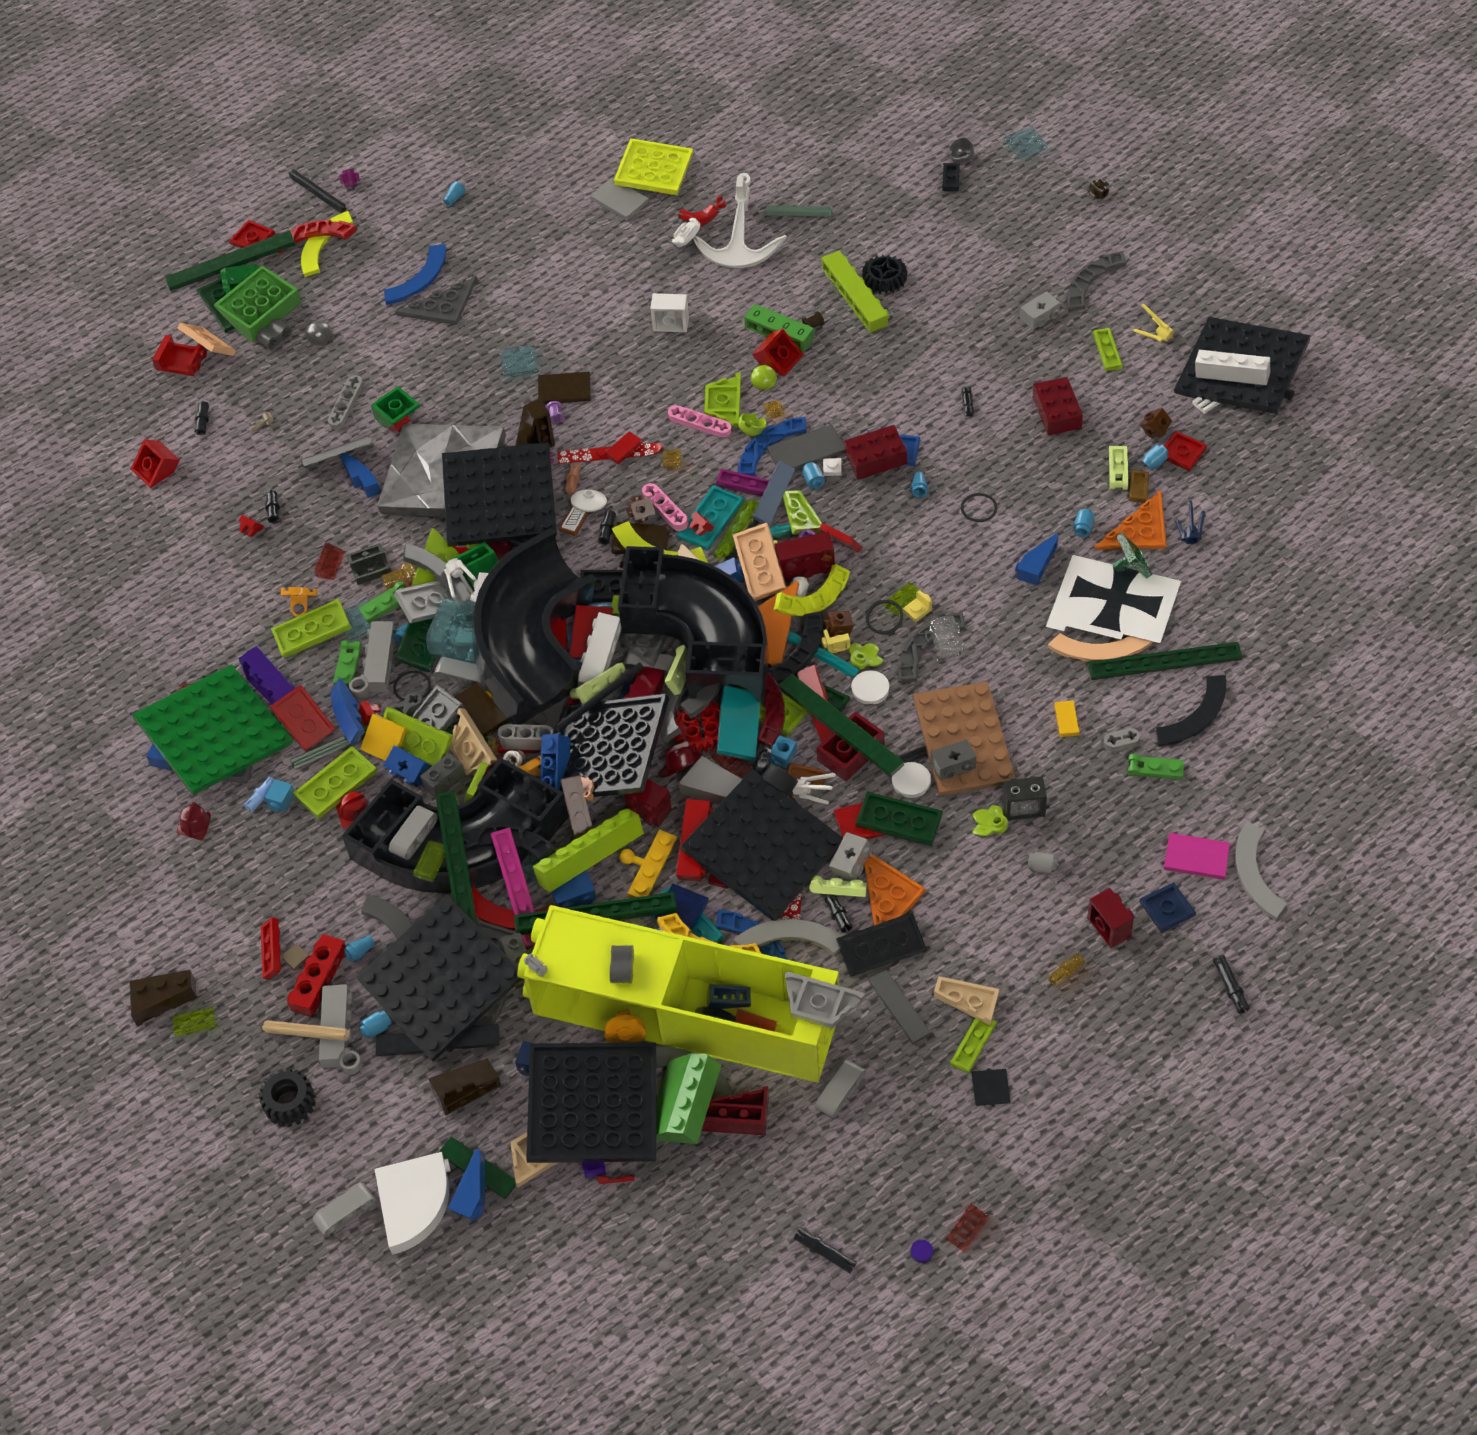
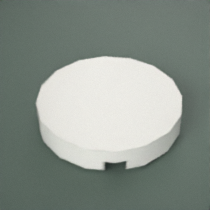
M690 218V222L681 224L674 233L673 237L675 239H672V242L677 247L686 245L699 231L700 223L695 218Z
M877 671L861 672L852 681V694L857 701L863 704H878L888 696V679Z
M916 762L904 763V766L892 776L894 790L907 798L922 796L931 785V776L928 769Z

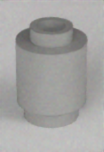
M1035 851V853H1030L1028 869H1032L1034 872L1052 874V870L1056 871L1058 859L1054 858L1055 854Z

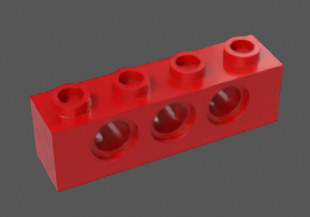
M322 934L320 939L315 942L311 957L307 958L302 974H299L296 979V986L288 994L287 1003L291 1011L310 1017L314 1016L322 1000L323 986L330 985L345 955L344 948L346 944L344 940Z

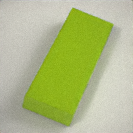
M1110 328L1093 330L1092 334L1105 371L1122 369L1123 365Z
M975 1018L953 1056L950 1065L969 1074L996 1027L997 1021L992 1020L990 1026Z

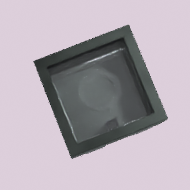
M1043 776L1003 781L1002 803L1005 817L1008 821L1045 817L1047 794Z

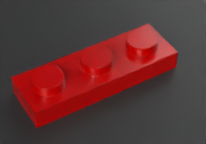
M271 917L261 925L262 978L266 980L273 978L281 970L279 919Z

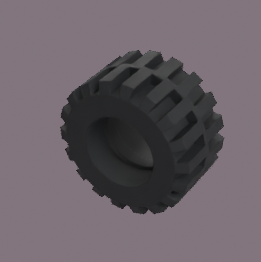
M289 1068L285 1072L281 1069L278 1070L277 1074H274V1072L270 1074L271 1078H266L263 1081L265 1085H261V1093H259L260 1104L267 1118L274 1124L278 1123L281 1127H284V1123L288 1127H293L292 1123L294 1122L299 1125L302 1118L307 1120L309 1118L307 1113L312 1114L314 1111L312 1106L316 1104L314 1099L316 1096L306 1075L301 1074L298 1070L293 1072ZM288 1091L298 1092L291 1102L286 1104L277 1103L278 1098L283 1093Z

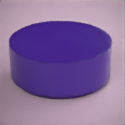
M917 1240L912 1244L911 1256L916 1262L925 1263L932 1258L933 1247L928 1241Z

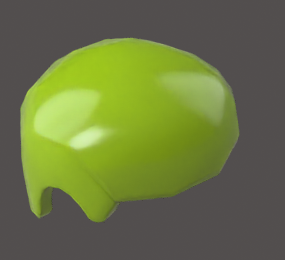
M759 365L754 368L750 381L753 387L759 390H769L777 382V375L770 366Z
M744 413L738 419L739 429L750 437L762 433L767 425L765 418L758 419L756 413L750 415Z

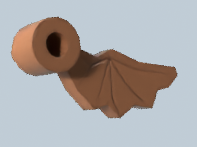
M581 777L583 789L586 790L583 796L587 801L593 802L594 795L592 791L595 787L593 785L594 782L589 777Z

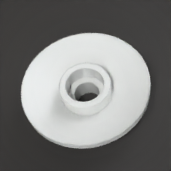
M580 490L571 496L572 506L585 512L601 510L607 502L605 495L596 490Z

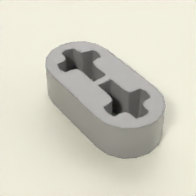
M1133 728L1111 732L1105 735L1103 745L1108 751L1134 747L1139 743L1140 733ZM1128 735H1131V737H1134V740H1131L1130 738H1128ZM1112 739L1115 744H1112L1109 740Z

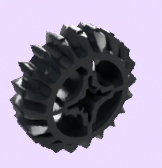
M882 254L881 257H878L876 255L875 259L870 258L869 262H865V266L862 269V278L867 288L872 289L873 293L878 291L879 294L885 292L887 295L888 291H891L894 294L895 290L899 291L901 287H904L907 280V268L905 263H902V260L897 259L896 256L891 257L890 254L888 256Z

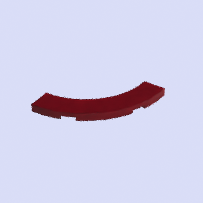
M768 673L766 699L764 702L766 717L757 741L763 745L768 744L773 747L777 738L783 732L785 703L777 682Z

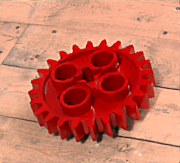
M711 700L708 707L698 714L702 718L705 738L701 736L698 715L691 719L683 710L682 712L677 711V717L675 718L681 733L674 737L673 741L677 744L688 741L693 751L696 749L697 753H700L702 749L707 753L708 748L714 751L715 745L718 742L720 703L718 702L714 705L713 700Z

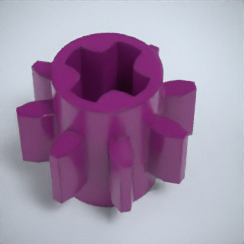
M354 169L343 170V175H339L340 183L344 184L346 188L357 186L356 182L360 181L359 173H355Z

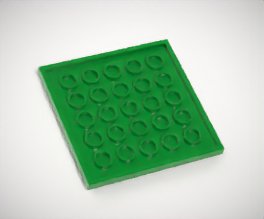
M232 664L133 713V719L192 795L217 784L293 743V739Z

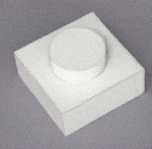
M841 458L823 459L824 476H842Z

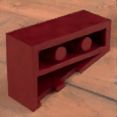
M644 666V669L636 674L635 682L630 685L629 694L625 695L624 699L661 694L664 686L665 670Z
M768 1086L751 1092L749 1090L743 1091L742 1094L734 1096L726 1095L711 1099L702 1131L766 1136L769 1106Z

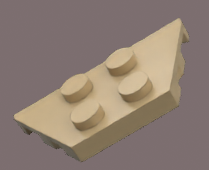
M459 708L457 714L460 715L458 725H454V736L450 750L455 758L462 763L464 773L466 775H473L477 772L482 762L490 766L497 762V758L466 709Z
M527 1132L511 1142L517 1188L557 1164L527 1163Z

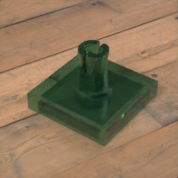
M1123 532L1116 537L1125 556L1113 563L1115 569L1120 573L1132 565L1146 579L1153 574L1140 548Z

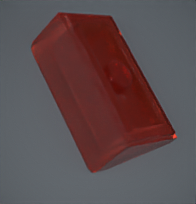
M325 543L315 567L317 578L334 580L345 551L330 543Z
M737 1009L735 1015L736 1023L775 1032L778 1021L742 1009Z

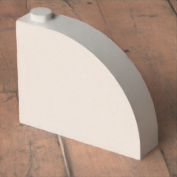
M442 1152L375 1169L387 1240L392 1255L406 1251L422 1242L434 1231L443 1218L449 1200L447 1172L451 1171L449 1160L444 1159Z

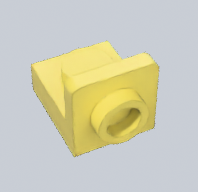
M919 590L916 592V599L903 608V613L916 623L932 611V599L928 594H924Z
M823 630V638H821L823 649L827 648V651L830 653L849 650L850 638L848 633L830 638L828 631Z

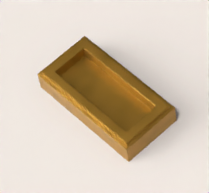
M1131 470L1129 501H1147L1149 472Z

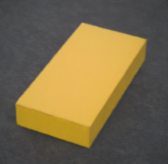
M1074 700L1054 702L1059 736H1078L1079 727Z

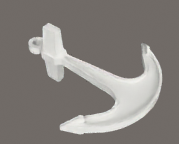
M741 173L737 177L735 201L738 205L729 244L724 248L715 249L696 235L693 238L701 254L707 260L720 266L746 268L758 265L770 258L787 238L786 235L778 237L757 250L750 249L744 244L745 211H748L750 193L748 186L751 183L750 176L747 173Z

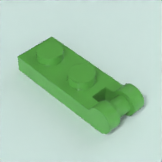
M403 581L395 583L393 588L359 607L368 624L400 606L394 593L396 590L406 588Z
M342 640L333 680L334 685L338 679H342L345 685L349 687L350 681L355 678L362 648L361 641L350 643L347 640Z
M1130 754L1128 757L1130 764L1128 775L1183 780L1184 760L1142 757L1138 754ZM1138 764L1144 765V768H1139Z

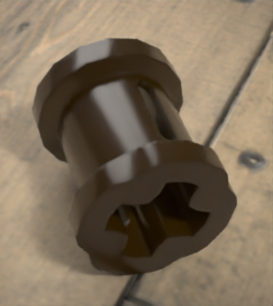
M819 311L815 312L811 317L802 318V323L812 328L825 324L824 318Z

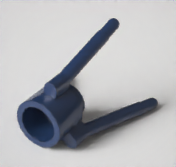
M1189 501L1190 526H1187L1183 531L1178 518H1175L1181 540H1185L1186 544H1197L1199 540H1202L1201 533L1205 511L1201 512L1197 529L1194 526L1192 501Z

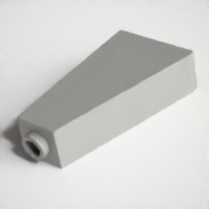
M701 756L679 782V790L684 795L720 804L742 779Z

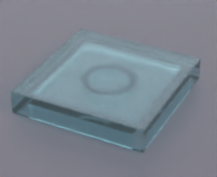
M1032 126L1003 137V141L1019 160L1048 149V145Z
M535 345L501 349L504 378L538 373Z
M367 599L344 609L352 629L344 632L350 643L366 636L367 630L371 628V623L368 624L359 610V607L369 602Z

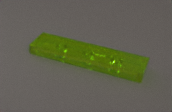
M756 499L743 503L714 552L713 556L716 559L729 555L735 545L733 534L744 530L759 504Z

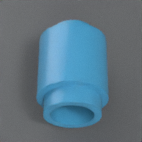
M1156 444L1144 455L1145 457L1142 461L1152 471L1169 458L1167 455L1169 451L1163 444L1160 446Z
M813 462L804 465L802 474L808 487L811 489L820 488L824 484L825 478L819 466Z
M1089 509L1077 512L1073 527L1077 536L1087 537L1092 531L1095 515Z
M382 1010L362 1020L359 1029L365 1038L369 1036L372 1039L387 1030L388 1026L392 1023L387 1013Z

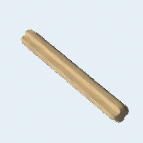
M267 1020L262 1026L266 1033L347 1041L350 1035V1031L346 1028Z

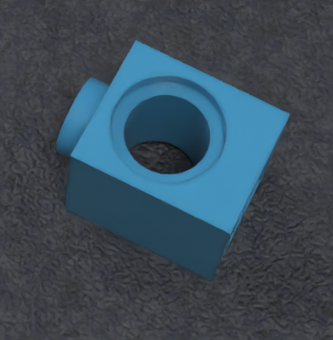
M779 736L772 747L769 756L770 763L788 769L789 764L797 753V742L791 738Z

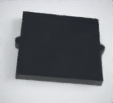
M988 1068L983 1071H971L975 1106L991 1105L994 1107L995 1104L1011 1103L1006 1069L991 1070Z

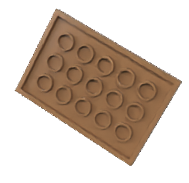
M988 682L913 694V701L929 761L931 760V751L965 739L968 740L977 757L975 769L970 772L957 774L950 779L939 780L931 765L939 796L1003 785V781L1016 779Z

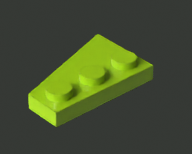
M800 490L785 491L783 499L792 534H800L805 529L814 531V533H822L819 529L822 522Z

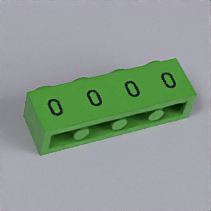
M754 304L744 317L745 328L766 337L771 332L783 328L802 352L814 340V328L757 304Z

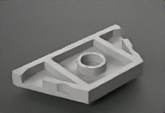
M787 971L785 973L791 1016L794 1018L834 1028L865 998V993Z

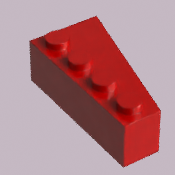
M686 799L680 847L714 811L710 801ZM679 848L676 870L677 879L702 882V876H706L707 870Z

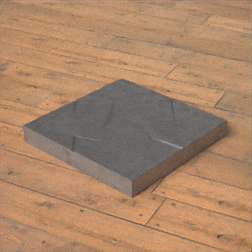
M403 424L377 507L380 513L384 515L445 517L442 453L503 447L506 438L504 427Z

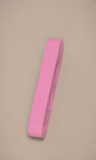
M677 405L670 407L668 410L669 419L675 423L723 438L728 437L732 432L731 424L725 420ZM690 417L696 418V420L693 422H690L687 419ZM704 423H712L709 427L703 426Z
M649 483L643 486V497H651L654 509L674 530L683 531L688 527L687 516L657 485ZM664 500L662 504H656L657 501ZM668 510H674L672 514H666Z

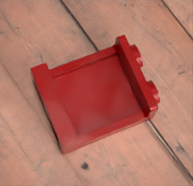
M165 335L152 360L156 370L194 377L196 371L200 370L202 359H205L207 356V350L199 343L197 347L174 343L172 336Z

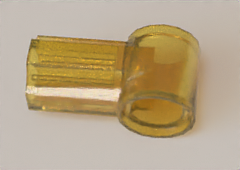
M406 562L401 565L399 570L382 575L386 590L388 591L393 588L395 583L399 581L408 582L409 586H411L410 584H412L417 571L416 565Z

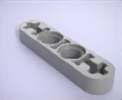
M353 375L347 379L328 417L331 429L337 430L344 426L363 388L360 376ZM348 394L353 395V397L349 399L345 398V396ZM341 407L347 408L345 411H339Z

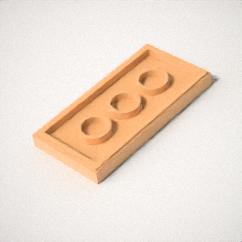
M768 523L733 534L748 592L754 601L777 594L787 588Z

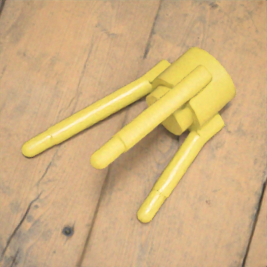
M1142 304L1141 306L1159 325L1156 330L1158 335L1156 336L1137 329L1133 331L1156 339L1159 342L1162 340L1167 342L1174 335V330L1165 324L1145 304Z

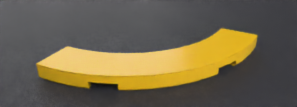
M677 913L658 917L657 923L662 931L717 943L694 935L682 922ZM756 943L730 945V947L761 954Z

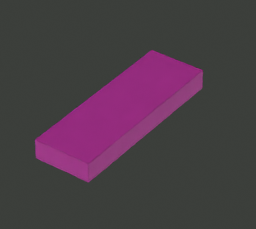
M720 468L716 486L762 496L769 480Z

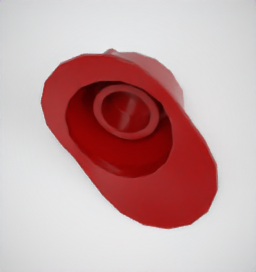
M348 793L335 806L342 828L350 827L369 805L363 793Z

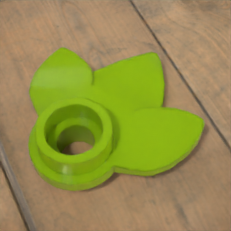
M853 643L849 648L850 662L859 670L864 669L867 665L879 666L884 660L877 656L879 647L876 644L868 643L861 646L858 643Z
M992 805L989 810L980 809L973 813V818L978 823L972 831L974 835L989 836L993 832L1001 834L1007 830L1008 820L1004 816V811L1001 807Z

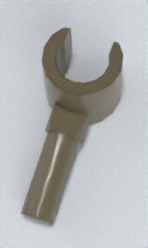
M270 412L263 413V420L251 429L253 432L264 425H270L274 422Z

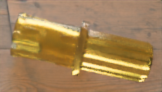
M1076 953L1067 962H1062L1060 967L1049 975L1048 981L1055 986L1067 976L1071 977L1075 970L1085 964L1083 957Z

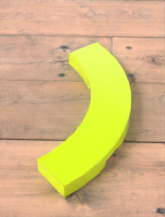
M348 211L329 219L331 222L345 221L353 224ZM331 236L308 238L301 255L304 277L320 273L318 264L319 253Z
M629 521L612 528L615 536L625 549L627 546L654 547L644 541L634 531ZM701 547L690 550L701 561L708 563ZM664 550L665 554L678 555V552Z
M837 564L832 565L830 574L821 588L805 597L791 596L782 592L777 593L774 611L788 616H804V614L824 610L843 591L850 571Z

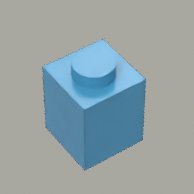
M275 779L265 796L268 808L274 812H286L294 798L293 792L295 791L293 785Z

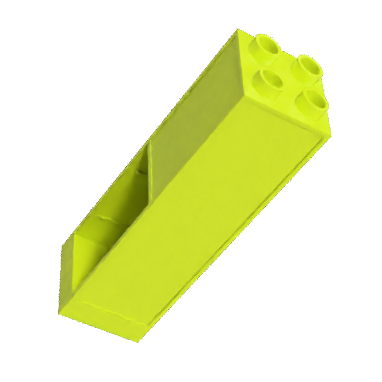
M552 905L549 907L545 920L540 918L535 920L531 941L536 944L532 954L533 957H537L544 963V966H547L548 972L543 977L538 976L539 974L528 967L529 965L524 963V959L528 955L526 953L520 959L517 972L518 978H522L525 981L523 997L529 998L534 1015L604 1031L606 1023L611 1018L616 1017L618 1011L629 1009L632 1016L641 1019L645 1024L646 1038L642 1041L656 1042L659 1045L684 1049L696 1054H708L713 1058L819 1083L835 1027L829 1028L791 1016L785 973L787 971L839 986L838 971ZM612 945L634 946L632 983H610ZM709 984L750 987L751 1007L723 1009L733 1014L736 1022L695 1013L698 1007L707 1006ZM731 994L732 999L735 1000V994ZM740 994V1000H743V994Z

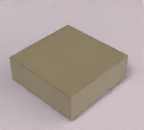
M297 944L293 945L281 956L282 960L294 971L302 966L309 957Z

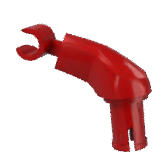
M718 196L715 200L716 205L710 204L703 211L691 213L682 208L679 211L682 215L678 214V218L690 222V218H695L701 227L711 222L720 213L719 208H725L727 202L724 200L720 203L723 197Z

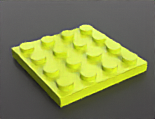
M630 138L615 175L614 185L678 195L693 155V149Z

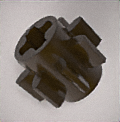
M1101 178L1093 180L1089 185V190H1091L1089 195L1094 199H1104L1109 193V188H1107L1109 183Z

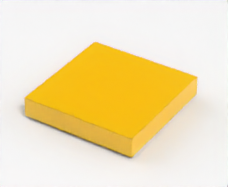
M372 714L360 750L386 761L394 745L401 748L407 728L377 714Z

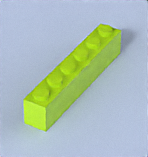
M839 250L821 257L822 270L867 330L872 333L888 326V319L890 318L888 311L883 309L879 299L873 296L872 290L867 288L863 278L859 277L854 266L849 264L847 257L843 256Z
M628 808L622 810L614 817L605 820L601 825L589 830L580 838L574 839L567 846L558 849L554 854L542 859L533 866L538 885L548 892H552L643 835L644 832L639 814Z

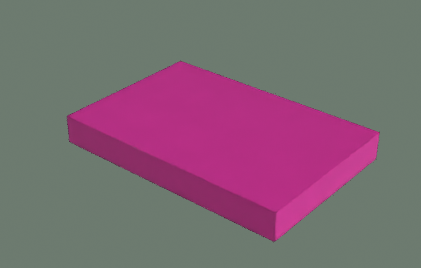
M1169 833L1164 870L1224 880L1230 843Z

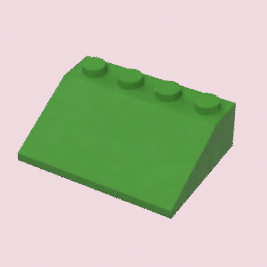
M262 265L216 302L214 307L241 335L254 342L257 340L256 336L261 329L267 328L275 319L281 320L297 307L301 300L297 288Z
M691 1053L669 1060L656 1099V1141L697 1144L722 1066L710 1055Z

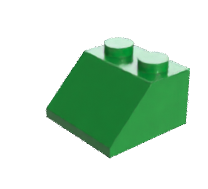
M399 386L371 404L374 419L385 428L393 426L420 407V404Z

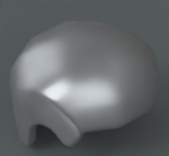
M958 138L949 146L950 157L955 163H966L974 155L973 143L968 138Z
M319 320L313 321L306 327L305 335L312 345L320 346L331 340L332 331L326 322Z

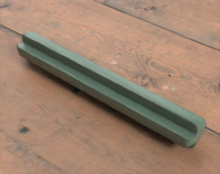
M824 206L766 207V215L830 217L832 213L831 207Z

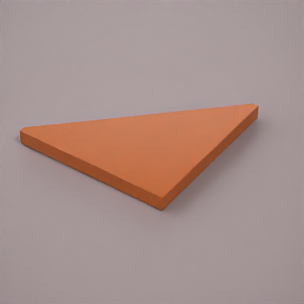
M1157 491L1156 495L1143 503L1134 514L1129 515L1122 521L1121 525L1109 532L1100 543L1095 544V550L1166 549L1161 491Z
M794 582L781 592L797 596L800 586L799 582ZM777 594L758 606L766 628L769 665L771 667L782 663L784 659L792 616L774 611Z
M872 853L870 858L866 859L864 866L874 925L906 915L926 892V888Z

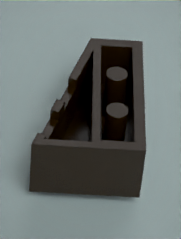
M540 398L523 406L515 446L549 442L550 448L555 446L550 412Z
M191 970L130 981L131 1017L137 1027L145 1021L156 1018L170 1009H175L197 998L196 980Z
M488 1058L428 1078L434 1097L445 1116L501 1086L500 1079Z

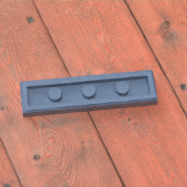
M781 461L777 463L752 519L762 524L768 523L770 525L794 473V468Z

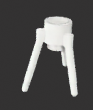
M455 558L448 561L444 572L447 576L452 598H455L451 576L454 578L460 577L470 595L474 594L463 576V571L472 580H476V578L463 565L461 560Z
M836 774L801 777V779H797L798 783L793 789V794L799 795V798L829 804V801L807 794H810L811 789L832 790L833 787L811 785V782L808 781L835 777Z

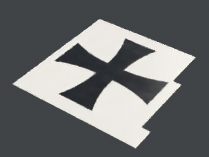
M1072 555L1046 627L1064 631L1066 626L1117 639H1122L1123 634L1161 643L1181 581Z

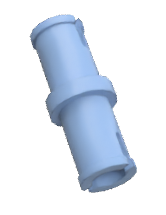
M269 776L259 788L254 790V794L243 804L248 811L251 810L250 812L253 813L263 800L266 801L265 796L274 779Z

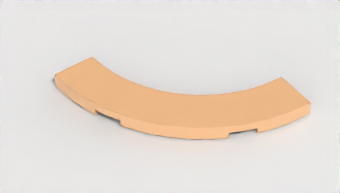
M1059 633L1048 644V648L1067 658L1071 657L1083 662H1092L1138 654L1149 647L1153 641L1128 636L1116 642L1091 644L1073 640Z

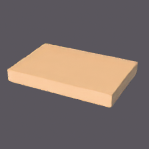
M179 323L178 329L211 352L232 356L235 354L236 350L205 328Z

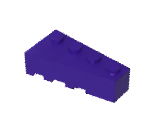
M257 645L238 658L245 678L271 705L295 689L293 684L286 680Z

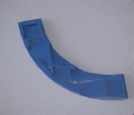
M445 244L429 246V255L425 265L409 281L393 288L384 289L386 305L404 301L414 294L417 295L437 278L446 259Z
M797 417L784 420L783 423L776 426L771 425L755 436L746 446L742 457H740L738 473L756 477L757 464L767 450V447L783 438L806 433V418Z
M718 910L716 923L718 930L740 935L749 928L760 924L755 920L752 921L749 918L743 917L742 914ZM778 940L769 942V944L759 948L762 954L788 960Z

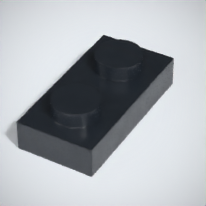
M943 163L942 191H959L960 163Z

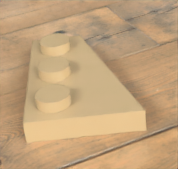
M938 977L934 990L935 998L991 1026L999 989Z

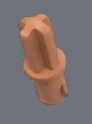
M575 463L570 464L569 473L565 478L567 481L565 492L568 495L575 493L576 486L580 481L579 472L581 466L577 463L575 469Z

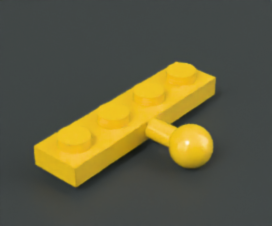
M659 829L645 859L635 856L631 849H623L620 852L619 859L623 864L634 863L641 866L627 893V897L635 898L650 895L677 841V836Z

